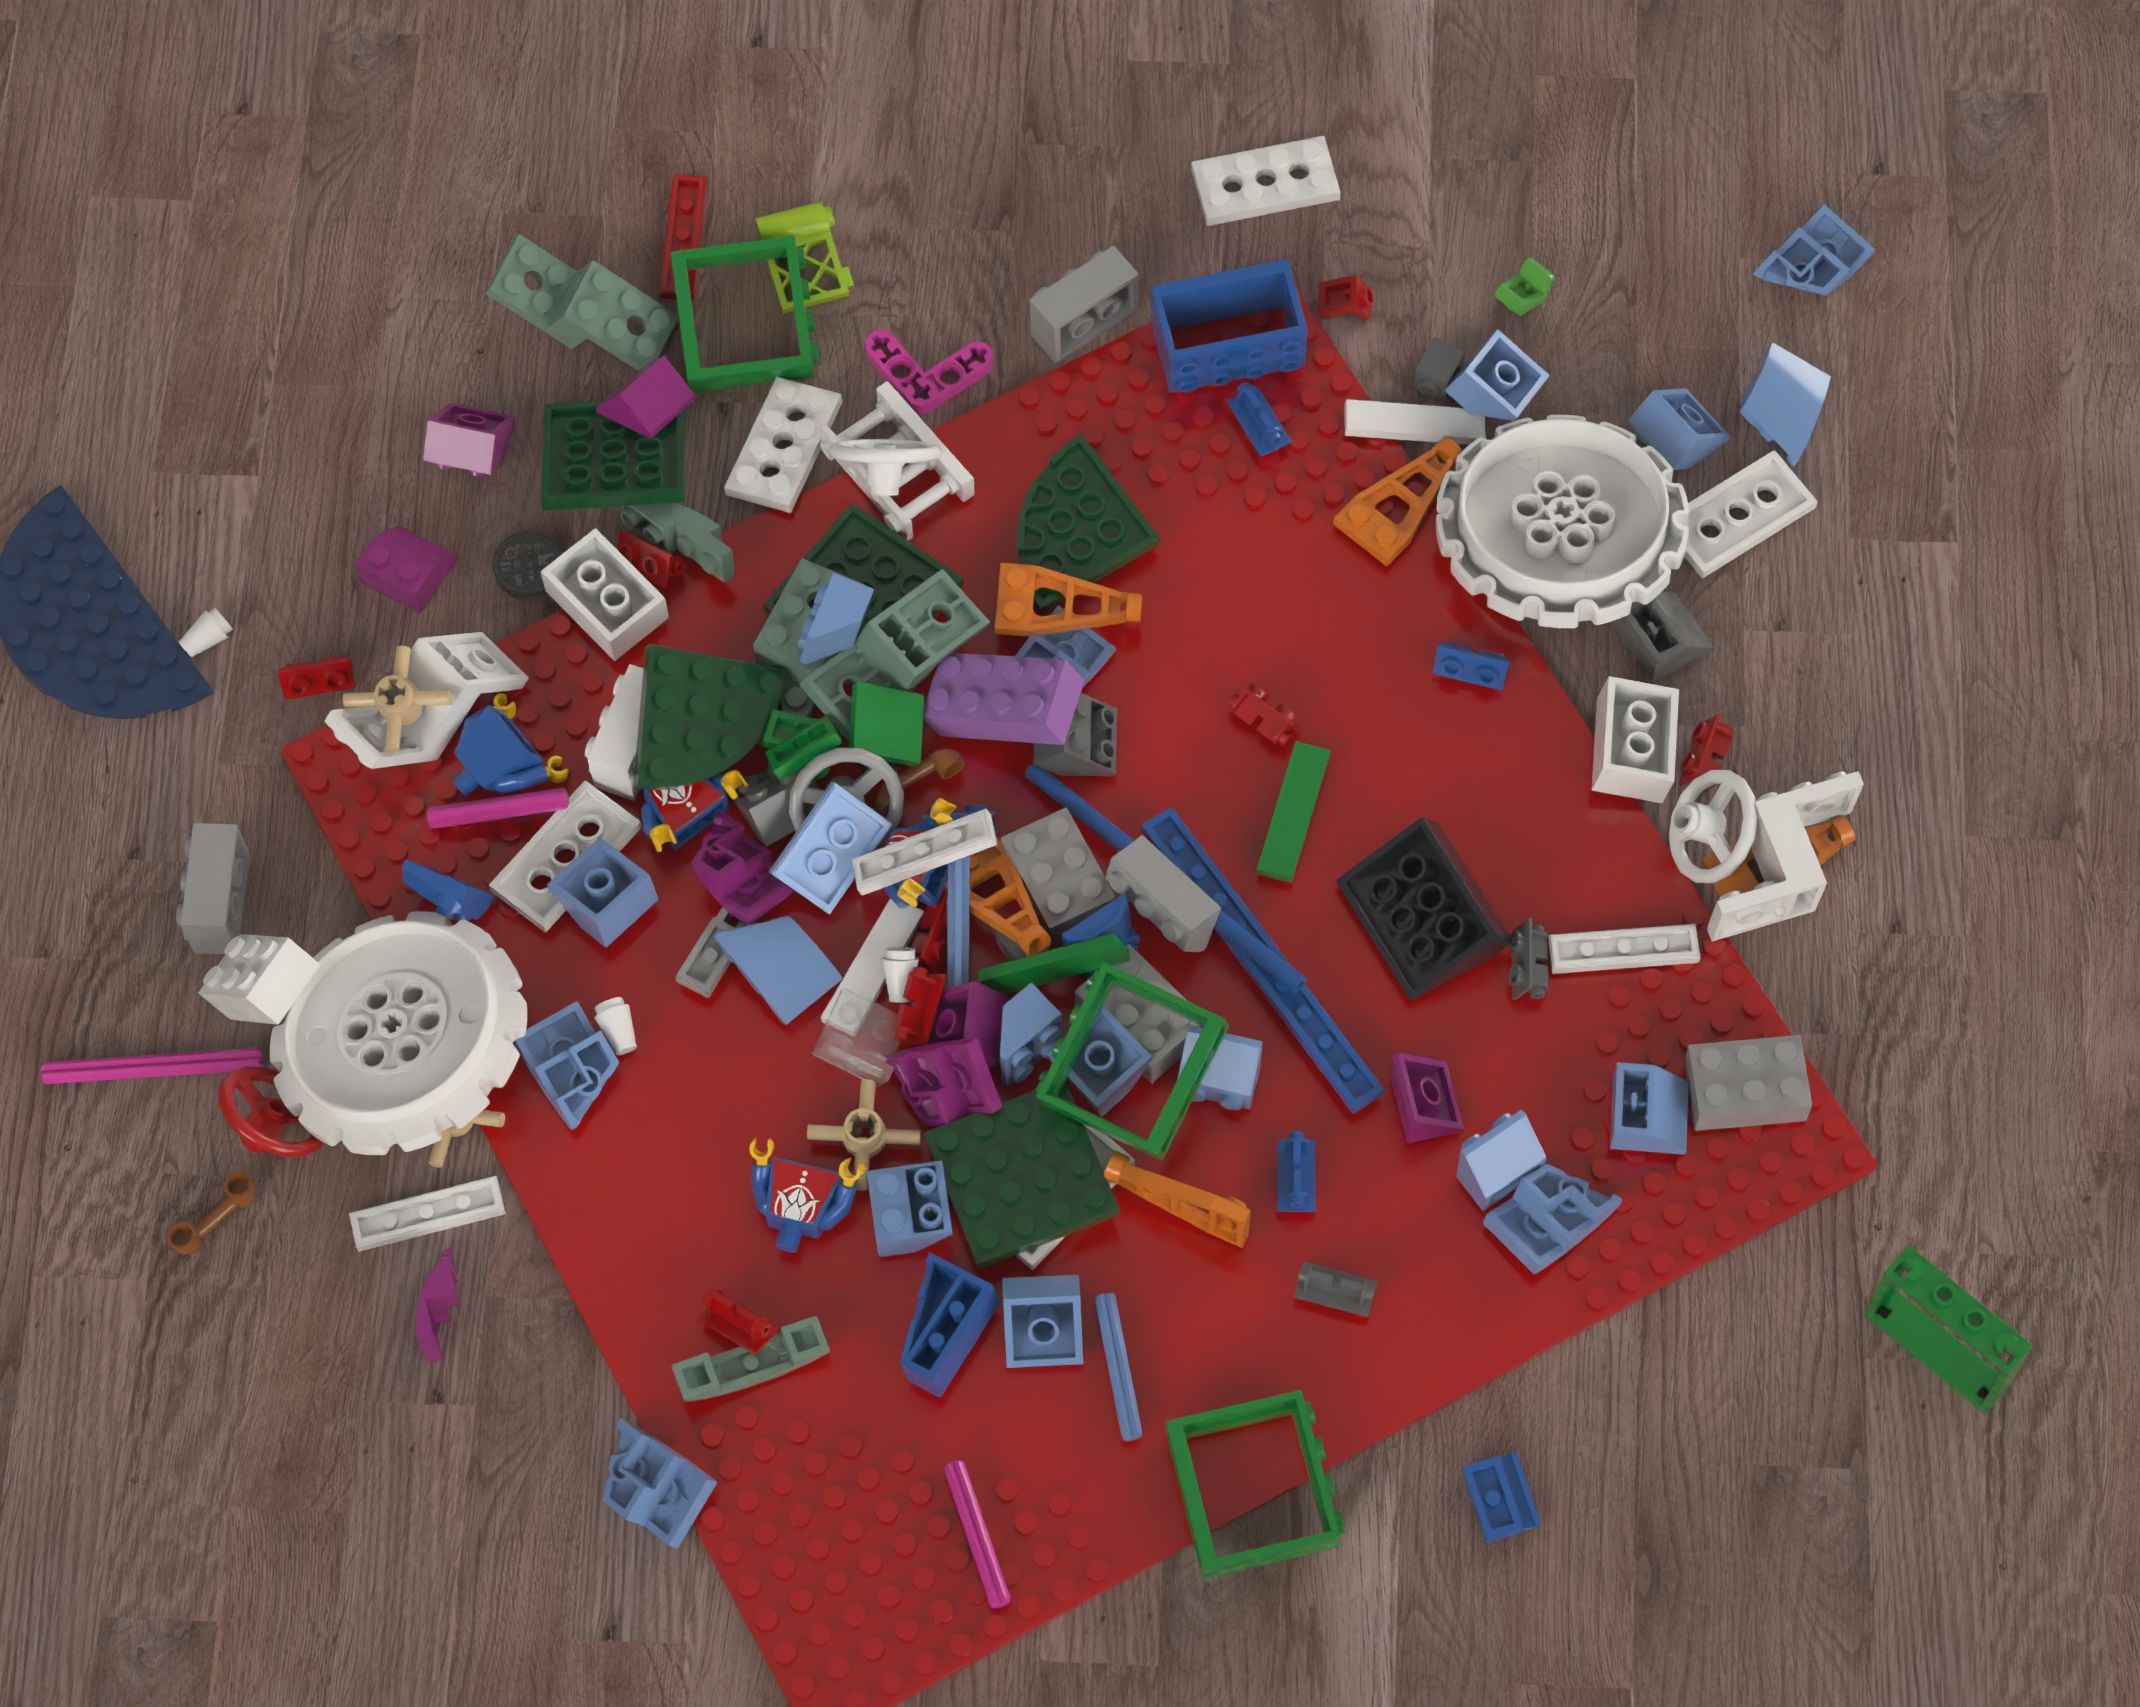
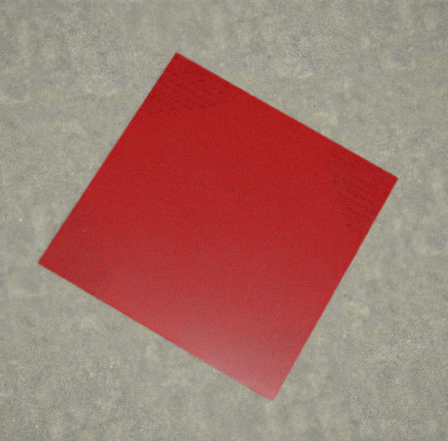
M1297 288V294L1308 330L1305 366L1290 372L1276 371L1266 373L1255 379L1246 377L1231 380L1229 383L1220 386L1214 384L1201 386L1190 392L1177 391L1169 393L1150 322L931 429L974 478L975 495L963 502L955 493L953 495L948 493L910 519L912 522L913 538L909 542L963 577L964 586L961 590L990 621L986 629L953 652L963 654L1015 657L1029 637L995 634L1001 563L1019 564L1017 547L1020 512L1034 479L1037 480L1041 472L1049 464V459L1065 444L1080 434L1084 436L1160 537V545L1094 583L1120 592L1142 594L1140 622L1126 621V623L1090 628L1112 644L1116 651L1081 690V693L1117 708L1116 774L1113 776H1060L1053 772H1048L1134 841L1141 835L1145 837L1141 831L1142 824L1172 806L1291 966L1307 978L1306 986L1384 1088V1095L1352 1114L1215 929L1212 931L1205 950L1202 952L1183 951L1174 942L1167 940L1161 930L1148 918L1141 916L1135 906L1128 900L1131 924L1140 936L1137 952L1188 1002L1225 1018L1229 1025L1226 1033L1262 1041L1261 1069L1250 1109L1230 1110L1221 1106L1220 1102L1207 1099L1202 1102L1192 1101L1163 1161L1110 1136L1108 1137L1135 1159V1167L1213 1193L1222 1198L1231 1196L1242 1201L1246 1208L1251 1210L1249 1236L1243 1248L1205 1232L1119 1184H1115L1111 1190L1120 1209V1215L1066 1235L1033 1270L1016 1256L978 1269L948 1193L952 1235L917 1252L879 1257L869 1184L867 1190H856L849 1214L832 1229L823 1230L821 1236L816 1239L802 1235L797 1252H786L777 1248L775 1244L779 1230L768 1226L766 1216L758 1211L751 1189L752 1163L756 1159L750 1154L749 1148L755 1138L757 1139L756 1149L761 1153L768 1152L769 1138L774 1142V1150L767 1158V1161L770 1163L772 1158L776 1157L839 1172L840 1164L846 1159L851 1158L848 1170L851 1174H854L855 1156L847 1151L843 1141L808 1140L807 1129L808 1125L843 1126L850 1112L859 1109L861 1081L869 1079L876 1082L874 1112L882 1119L886 1128L921 1130L920 1145L885 1143V1146L878 1155L870 1158L869 1171L935 1162L924 1132L937 1127H924L915 1114L912 1105L906 1101L899 1091L902 1087L901 1081L891 1067L884 1069L879 1061V1058L887 1054L918 1047L902 1045L900 1040L894 1038L896 1032L893 1031L900 1004L911 1007L912 1001H889L887 984H885L855 1037H852L821 1021L823 1012L842 980L787 1025L779 1020L761 994L753 989L738 967L732 962L709 999L677 983L676 975L711 919L713 917L716 918L723 907L705 887L692 868V861L697 851L702 848L704 836L710 833L714 823L677 851L672 849L669 842H665L661 845L662 851L657 852L653 842L643 832L641 808L646 802L643 793L645 789H640L635 801L598 789L641 822L642 828L622 848L620 853L650 875L659 899L607 947H604L581 929L567 911L545 933L490 891L489 884L556 811L435 829L429 827L426 812H428L430 807L558 788L566 789L568 797H570L585 780L594 786L592 775L589 772L588 759L585 757L587 743L592 736L596 737L601 727L599 726L600 716L606 705L610 706L615 697L613 690L619 675H625L629 664L640 668L644 667L645 647L649 644L756 664L753 644L769 617V614L764 611L763 604L845 509L852 503L887 526L884 514L846 471L800 493L791 513L769 508L722 531V542L733 550L735 577L725 583L713 574H708L692 558L684 556L681 552L675 554L681 557L682 562L685 564V569L681 575L669 577L667 588L648 580L665 598L669 618L616 661L564 609L495 642L494 644L529 679L522 689L480 694L437 760L371 769L359 761L358 755L347 744L335 737L334 731L328 725L284 745L281 749L286 764L370 921L392 915L398 922L405 921L410 912H435L437 905L431 903V901L418 894L403 882L402 866L405 859L436 869L494 895L489 909L478 920L470 919L469 922L487 932L495 942L496 949L502 948L517 969L522 980V987L516 992H520L527 1002L526 1029L578 1001L593 1030L597 1033L601 1030L594 1019L597 1015L595 1007L598 1004L616 997H622L624 1003L629 1004L637 1048L629 1053L616 1055L615 1050L609 1043L619 1064L610 1078L607 1079L601 1092L592 1102L576 1128L573 1130L569 1129L542 1091L521 1055L505 1085L502 1088L493 1087L486 1096L490 1103L484 1110L503 1112L505 1114L504 1125L502 1127L480 1125L641 1428L717 1481L693 1525L790 1707H894L1193 1544L1165 1433L1166 1421L1301 1390L1304 1402L1310 1401L1311 1407L1314 1409L1316 1423L1310 1425L1314 1438L1321 1437L1326 1459L1320 1462L1323 1472L1870 1175L1877 1168L1876 1159L1805 1053L1804 1057L1812 1100V1108L1807 1121L1694 1131L1688 1092L1686 1154L1610 1149L1612 1085L1617 1062L1656 1065L1687 1080L1684 1059L1688 1045L1793 1036V1034L1729 938L1711 941L1707 931V926L1712 916L1711 911L1690 879L1679 871L1670 849L1635 798L1591 790L1595 736L1518 620L1487 606L1488 596L1486 594L1471 595L1450 571L1452 557L1442 556L1437 542L1436 516L1440 514L1437 512V499L1433 502L1411 543L1388 566L1384 565L1333 525L1334 517L1357 494L1412 461L1397 439L1345 436L1344 405L1346 399L1371 401V399ZM1280 308L1170 330L1175 350L1285 329L1286 326L1283 309ZM1245 382L1259 387L1291 440L1290 444L1262 457L1257 453L1227 403L1228 400L1237 397V388ZM926 469L901 486L898 495H891L890 497L901 509L939 483L940 475L934 469ZM1416 473L1403 483L1405 487L1418 497H1421L1428 489V485L1420 473ZM1391 495L1377 503L1375 509L1394 524H1400L1406 517L1410 506L1397 495ZM1078 594L1073 599V612L1076 615H1094L1101 610L1102 603L1096 597ZM1066 600L1058 604L1063 609L1065 608ZM1033 603V611L1038 616H1049L1057 607L1055 606L1040 615ZM1121 604L1120 611L1126 610L1127 605ZM942 612L935 618L940 623L947 622V618ZM1450 640L1452 643L1473 648L1472 653L1476 654L1479 653V650L1496 654L1503 653L1504 658L1510 659L1503 691L1432 674L1438 644L1440 642L1447 643ZM937 665L924 683L912 691L913 693L924 695V705ZM1239 682L1246 687L1253 683L1269 694L1266 700L1275 708L1279 704L1288 708L1298 716L1294 722L1303 729L1299 731L1292 727L1289 733L1293 737L1285 747L1281 744L1277 746L1273 744L1271 740L1256 730L1264 718L1259 716L1253 726H1250L1231 712V707L1227 705L1229 699L1235 693L1240 696L1243 692L1237 686V683ZM842 685L845 694L852 697V685ZM499 693L505 694L507 703L504 706L510 705L511 702L516 704V715L510 720L544 759L541 765L546 767L548 760L552 756H560L563 759L562 765L554 767L553 770L562 771L563 769H568V777L561 783H554L547 779L544 783L509 793L496 794L479 785L469 796L464 795L454 785L453 780L466 768L455 755V749L459 745L465 719L487 705L494 706V697ZM778 706L777 710L782 711V708ZM817 706L811 718L819 720L826 715ZM923 719L921 761L935 751L950 749L959 752L965 760V765L961 771L951 778L942 779L937 771L934 770L903 789L905 799L903 816L897 828H908L911 825L926 820L922 819L921 816L929 815V808H932L935 801L939 798L956 805V809L951 814L966 813L965 805L987 804L988 811H995V815H991L992 822H996V837L1001 842V837L1062 810L1064 807L1025 777L1026 770L1034 763V743L942 737ZM842 735L841 740L843 743L839 745V748H849V739ZM1295 741L1328 749L1331 752L1292 883L1258 875L1257 867ZM756 744L743 758L721 773L726 774L736 770L743 777L748 775L755 776L767 769L766 767L770 762L765 752L770 749ZM840 762L830 766L828 774L815 781L819 789H824L826 784L836 776H848L856 781L864 774L863 765H856L855 762ZM897 766V775H900L901 773L905 772L913 766ZM883 779L863 795L865 804L877 813L878 811L874 805L876 797L885 783ZM725 793L730 810L726 815L744 825L745 836L771 850L772 862L775 863L796 832L793 831L766 847L755 837L729 795ZM1071 814L1103 875L1106 876L1111 858L1119 853V851ZM1423 816L1439 823L1509 935H1511L1512 930L1529 918L1532 919V926H1543L1544 931L1548 935L1696 924L1700 961L1699 963L1552 974L1548 949V959L1545 962L1536 960V964L1548 966V991L1545 992V997L1542 999L1530 998V993L1526 992L1516 1000H1513L1512 985L1509 983L1512 951L1508 945L1479 966L1414 1000H1410L1336 880ZM587 823L581 827L579 833L585 837H591L597 834L600 827L595 823ZM888 840L880 847H886ZM563 849L557 853L555 859L560 863H568L574 859L576 853L570 849ZM996 874L971 890L986 899L1005 888V883L1002 876ZM545 875L537 876L532 881L531 886L538 890L548 887L547 884L551 882V878ZM854 879L830 914L795 891L756 920L755 923H763L771 919L790 916L844 978L890 897L885 893L884 888L862 896L857 890L856 880ZM1112 889L1115 897L1118 898L1121 894ZM944 890L942 891V894H941V896H940V897H942V898H943L944 895H945ZM1014 899L995 912L1006 920L1022 909L1017 900ZM917 901L916 907L925 912L927 904ZM970 913L969 983L973 981L979 983L978 970L1009 961L996 944L995 929ZM733 916L729 925L736 928L740 921ZM448 918L451 921L452 925H455L457 922H459L458 920H452ZM919 926L907 947L911 948L917 932L928 934L930 930L922 929ZM1062 941L1051 945V950L1063 947ZM946 959V960L944 961V963H943V965H942V968H941V970H940V973H939V974H945V975H946L945 982H944V986H943V991H944V990H947V959ZM926 963L921 967L928 970L927 974H935ZM1078 975L1036 986L1061 1013L1062 1037L1064 1038L1072 1025L1069 1023V1018L1075 1007V991L1088 980H1081ZM1020 991L1006 994V1003L1009 1000H1011L1015 995H1017ZM1398 1052L1447 1062L1464 1127L1463 1131L1407 1143L1389 1075L1392 1055ZM1043 1057L1033 1065L1034 1069L1026 1079L1019 1083L1014 1081L1007 1088L1002 1083L1001 1065L989 1068L1001 1103L1036 1090L1040 1082L1039 1076L1044 1070L1049 1071L1051 1067L1049 1059ZM1182 1057L1152 1084L1141 1075L1130 1092L1103 1117L1087 1103L1067 1080L1066 1084L1076 1106L1148 1140L1178 1080ZM1521 1109L1527 1115L1546 1155L1545 1164L1564 1171L1568 1176L1578 1177L1589 1182V1189L1607 1197L1615 1194L1622 1199L1620 1206L1597 1228L1568 1252L1535 1275L1483 1224L1486 1214L1513 1198L1516 1189L1485 1211H1482L1456 1177L1462 1144L1475 1134L1483 1136L1492 1130V1124L1504 1114L1510 1113L1512 1116ZM862 1128V1135L860 1137L870 1138V1128ZM1300 1131L1304 1133L1305 1139H1315V1212H1277V1139H1288L1290 1132ZM1191 1204L1192 1206L1209 1214V1210ZM929 1252L992 1284L1000 1300L999 1307L941 1398L909 1382L900 1365L911 1319H914L919 1300L917 1297L920 1285H923L926 1274V1261ZM1303 1262L1376 1280L1377 1285L1368 1317L1294 1298L1298 1275ZM1079 1275L1083 1364L1007 1368L1003 1278ZM709 1289L713 1291L716 1289L721 1290L725 1296L759 1316L764 1315L768 1321L780 1328L817 1315L830 1352L784 1375L745 1389L695 1401L684 1402L671 1368L672 1364L707 1352L709 1357L740 1347V1345L697 1320V1317L706 1309V1304L703 1303V1296ZM1106 1293H1113L1116 1297L1142 1428V1437L1132 1441H1124L1121 1437L1095 1304L1096 1296ZM1292 1415L1186 1439L1210 1534L1309 1480ZM957 1460H962L966 1466L1010 1595V1603L1000 1608L990 1607L945 1474V1465Z

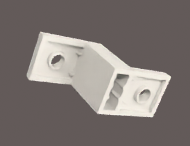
M483 632L418 638L410 652L407 679L413 682L418 691L450 690L452 692L451 705L423 706L422 714L417 721L410 725L402 726L399 751L394 753L384 750L388 719L379 712L377 707L331 710L324 722L334 731L335 737L347 744L358 755L359 761L371 769L434 761L439 758L480 694L522 689L529 677Z
M1859 771L1850 774L1838 772L1827 777L1823 782L1813 785L1811 782H1804L1796 785L1789 792L1779 795L1777 792H1770L1760 796L1755 801L1758 821L1751 849L1765 882L1757 885L1752 891L1742 894L1739 891H1732L1719 898L1707 926L1712 942L1816 910L1827 881L1804 827L1852 813L1864 785Z

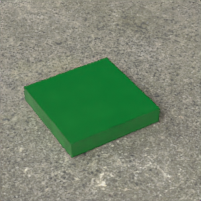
M859 681L852 685L849 748H862L882 757L888 762L913 767L921 763L924 695Z

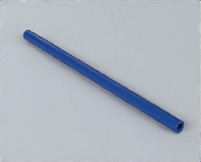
M1034 763L1028 767L1025 772L1026 778L1061 806L1067 807L1072 815L1120 852L1134 841L1047 770L1034 765ZM1220 910L1214 926L1218 932L1294 993L1303 988L1307 981L1306 977Z

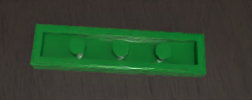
M1295 741L1258 863V875L1292 883L1331 750Z
M1114 933L980 969L978 970V979L980 984L1006 995L1021 991L1030 983L1036 987L1098 970L1103 962L1113 966L1130 961L1129 949Z

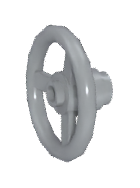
M836 748L817 755L800 770L790 790L789 816L795 832H797L806 819L803 812V804H816L832 781L865 804L863 795L883 779L890 795L889 812L885 819L891 822L892 826L878 844V846H882L889 839L891 832L897 828L903 816L904 792L897 773L882 757L862 748ZM840 762H858L870 767L856 781L848 776H836L826 784L824 789L808 787L811 780L824 768Z

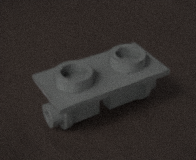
M1529 918L1512 930L1510 935L1513 942L1509 944V949L1512 951L1509 983L1512 985L1513 1000H1516L1526 992L1530 993V998L1542 999L1545 997V992L1548 991V966L1536 964V960L1545 962L1548 959V933L1544 931V927L1541 925L1532 926V919Z
M1304 1261L1298 1275L1294 1298L1368 1317L1377 1281Z

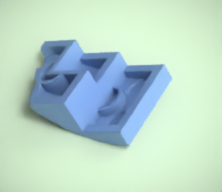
M1824 204L1802 228L1799 227L1778 251L1774 250L1756 269L1753 275L1758 279L1828 296L1848 280L1876 250Z
M1772 342L1764 351L1759 374L1744 390L1739 412L1750 424L1759 430L1760 434L1768 442L1775 440L1788 454L1786 461L1794 467L1799 461L1812 434L1825 400L1831 376Z
M1058 605L1051 615L1059 614L1064 609ZM1086 628L1030 636L1015 657L1065 659L1085 680L1084 687L1116 651V648L1093 630Z
M790 916L771 919L763 923L745 925L746 927L728 931H717L711 935L728 959L738 967L753 989L761 994L779 1020L785 1025L843 979L818 946Z
M578 1001L526 1029L525 1036L513 1042L542 1091L570 1130L579 1125L580 1120L619 1064L602 1031L600 1030L595 1033Z
M1545 1164L1522 1178L1513 1198L1487 1213L1483 1224L1535 1275L1568 1252L1597 1228L1620 1206L1622 1199L1615 1194H1612L1610 1197L1588 1188L1589 1182L1578 1177L1568 1176L1564 1171Z
M620 1417L616 1427L621 1431L617 1454L611 1455L610 1474L605 1484L602 1501L625 1520L645 1526L668 1546L678 1549L717 1481L657 1438Z

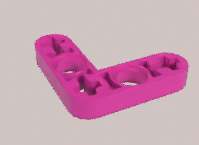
M877 330L870 333L865 340L866 356L869 362L917 414H927L988 375L994 366L993 351L990 346L983 342L968 344L927 372H924L890 332ZM879 344L881 347L887 345V353L890 357L888 361L881 349L875 350V345ZM972 356L977 358L984 357V363L972 362ZM898 366H906L911 370V373L905 378H896L892 375V370ZM967 367H968V374H966V373H965V370H964V369L967 368ZM951 371L957 373L960 377L954 384H945L940 379L944 373ZM915 382L916 389L920 394H928L927 400L924 401L921 397L916 399L915 389L912 387Z

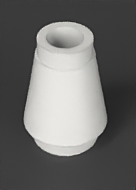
M214 607L209 612L205 610L178 642L190 657L193 658L196 654L229 638L227 634L233 628Z
M886 948V957L882 958L889 1001L910 1002V1000L903 998L908 973L913 972V968L918 966L919 958L915 957L914 948Z
M622 997L612 998L598 1004L595 1007L597 1015L594 1019L615 1050L616 1055H623L635 1050L637 1045L629 1004H625Z

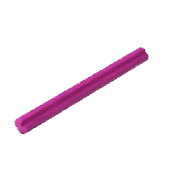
M260 1048L53 1061L42 1063L41 1078L45 1084L232 1072L245 1066L263 1067L264 1054Z

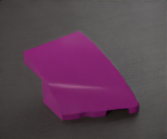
M718 811L714 816V825L710 833L705 834L702 848L697 851L692 861V868L715 899L739 921L748 925L754 923L795 892L794 889L769 873L774 865L771 850L745 836L742 823Z
M978 1038L933 1043L887 1054L879 1058L884 1069L891 1067L901 1081L902 1087L899 1091L906 1101L912 1105L915 1114L924 1127H940L961 1119L968 1114L977 1112L980 1114H992L1002 1108Z
M451 1248L442 1251L424 1284L417 1306V1340L428 1363L443 1359L436 1324L451 1321L448 1308L460 1305L456 1286L458 1278Z

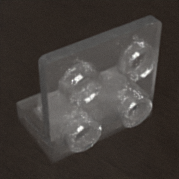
M844 988L839 993L812 1055L862 1080H874L876 1087H879L889 1081L895 1068L886 1063L887 1059L884 1056L895 1053L900 1040L894 1038L896 1032L893 1031L898 1014Z

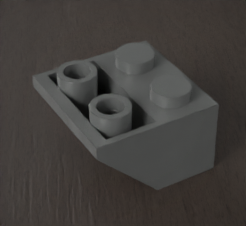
M1661 592L1646 605L1632 602L1630 614L1615 621L1614 627L1652 682L1714 650V647L1681 599L1673 592Z
M1080 693L1065 744L1034 743V765L1060 776L1115 775L1117 708Z
M769 763L766 767L767 769L757 775L743 777L748 784L746 788L740 786L735 789L738 797L731 800L755 837L766 847L795 831L789 816L790 790L801 769L780 781ZM813 778L808 787L819 788ZM803 804V812L806 818L816 804Z

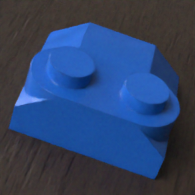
M407 859L403 863V882L418 894L431 901V903L437 905L436 913L452 920H466L469 922L470 919L478 920L489 909L494 897L493 894L431 867Z
M1121 894L1118 898L1070 930L1062 934V945L1067 946L1114 933L1125 946L1130 944L1137 951L1140 936L1132 927L1128 900L1124 894ZM1095 970L1078 976L1081 980L1088 979L1093 976Z

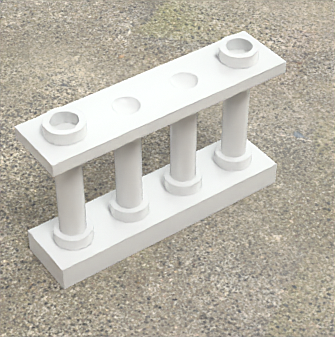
M886 381L876 388L878 402L876 409L836 436L826 423L820 427L822 440L820 447L826 457L832 461L835 458H832L828 453L832 443L856 440L884 420L886 422L891 420L897 427L898 433L889 438L890 440L920 441L940 446L942 452L937 460L909 463L903 468L902 486L926 469H934L940 475V482L901 509L890 496L870 494V486L867 485V463L835 459L884 514L887 526L894 532H899L909 541L913 538L912 522L910 519L948 493L951 495L955 493L965 502L975 495L974 478L891 384Z

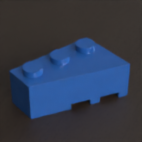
M929 1252L926 1261V1274L923 1285H920L917 1296L919 1300L914 1319H911L900 1365L909 1382L941 1398L999 1307L1000 1300L992 1284Z

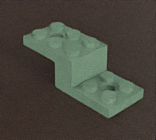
M520 234L514 237L485 292L486 295L570 349H574L583 341L589 339L637 371L658 359L679 318L677 314L594 260L576 271ZM525 274L536 278L538 282V289L536 291L530 290L525 285ZM628 319L635 320L639 324L640 335H633L629 332L627 328Z
M803 558L798 563L754 642L753 650L756 664L786 669L784 688L778 705L782 708V711L811 718L817 705L799 685L804 678L835 657V654L805 665L799 662L803 650L797 648L808 614L812 611L808 604L816 597L821 583L829 584L833 573L845 578L848 577ZM765 733L756 744L764 747L763 739Z
M941 569L870 620L854 642L853 647L843 650L804 678L799 686L819 709L830 717L841 734L846 739H849L852 697L845 694L842 685H853L859 681L912 692L924 683L939 662L986 629L990 621L951 577ZM938 610L944 613L947 622L940 623L936 621L931 611Z

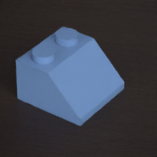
M1497 329L1476 349L1444 391L1470 414L1514 421L1550 375Z
M1686 388L1653 390L1628 419V422L1635 429L1634 434L1644 444L1650 445L1658 451L1673 470L1691 468L1727 443L1731 438Z
M601 837L547 884L548 889L581 929L604 947L610 945L659 900L650 875Z
M1103 1005L1066 1080L1103 1117L1130 1092L1152 1061L1153 1056ZM1053 1049L1047 1053L1051 1065L1055 1059L1052 1057Z
M1188 1026L1178 1078L1203 1030L1202 1027ZM1226 1033L1192 1101L1202 1102L1207 1099L1220 1102L1221 1106L1230 1110L1250 1109L1261 1069L1262 1041Z
M1079 1275L1003 1278L1007 1368L1083 1364Z

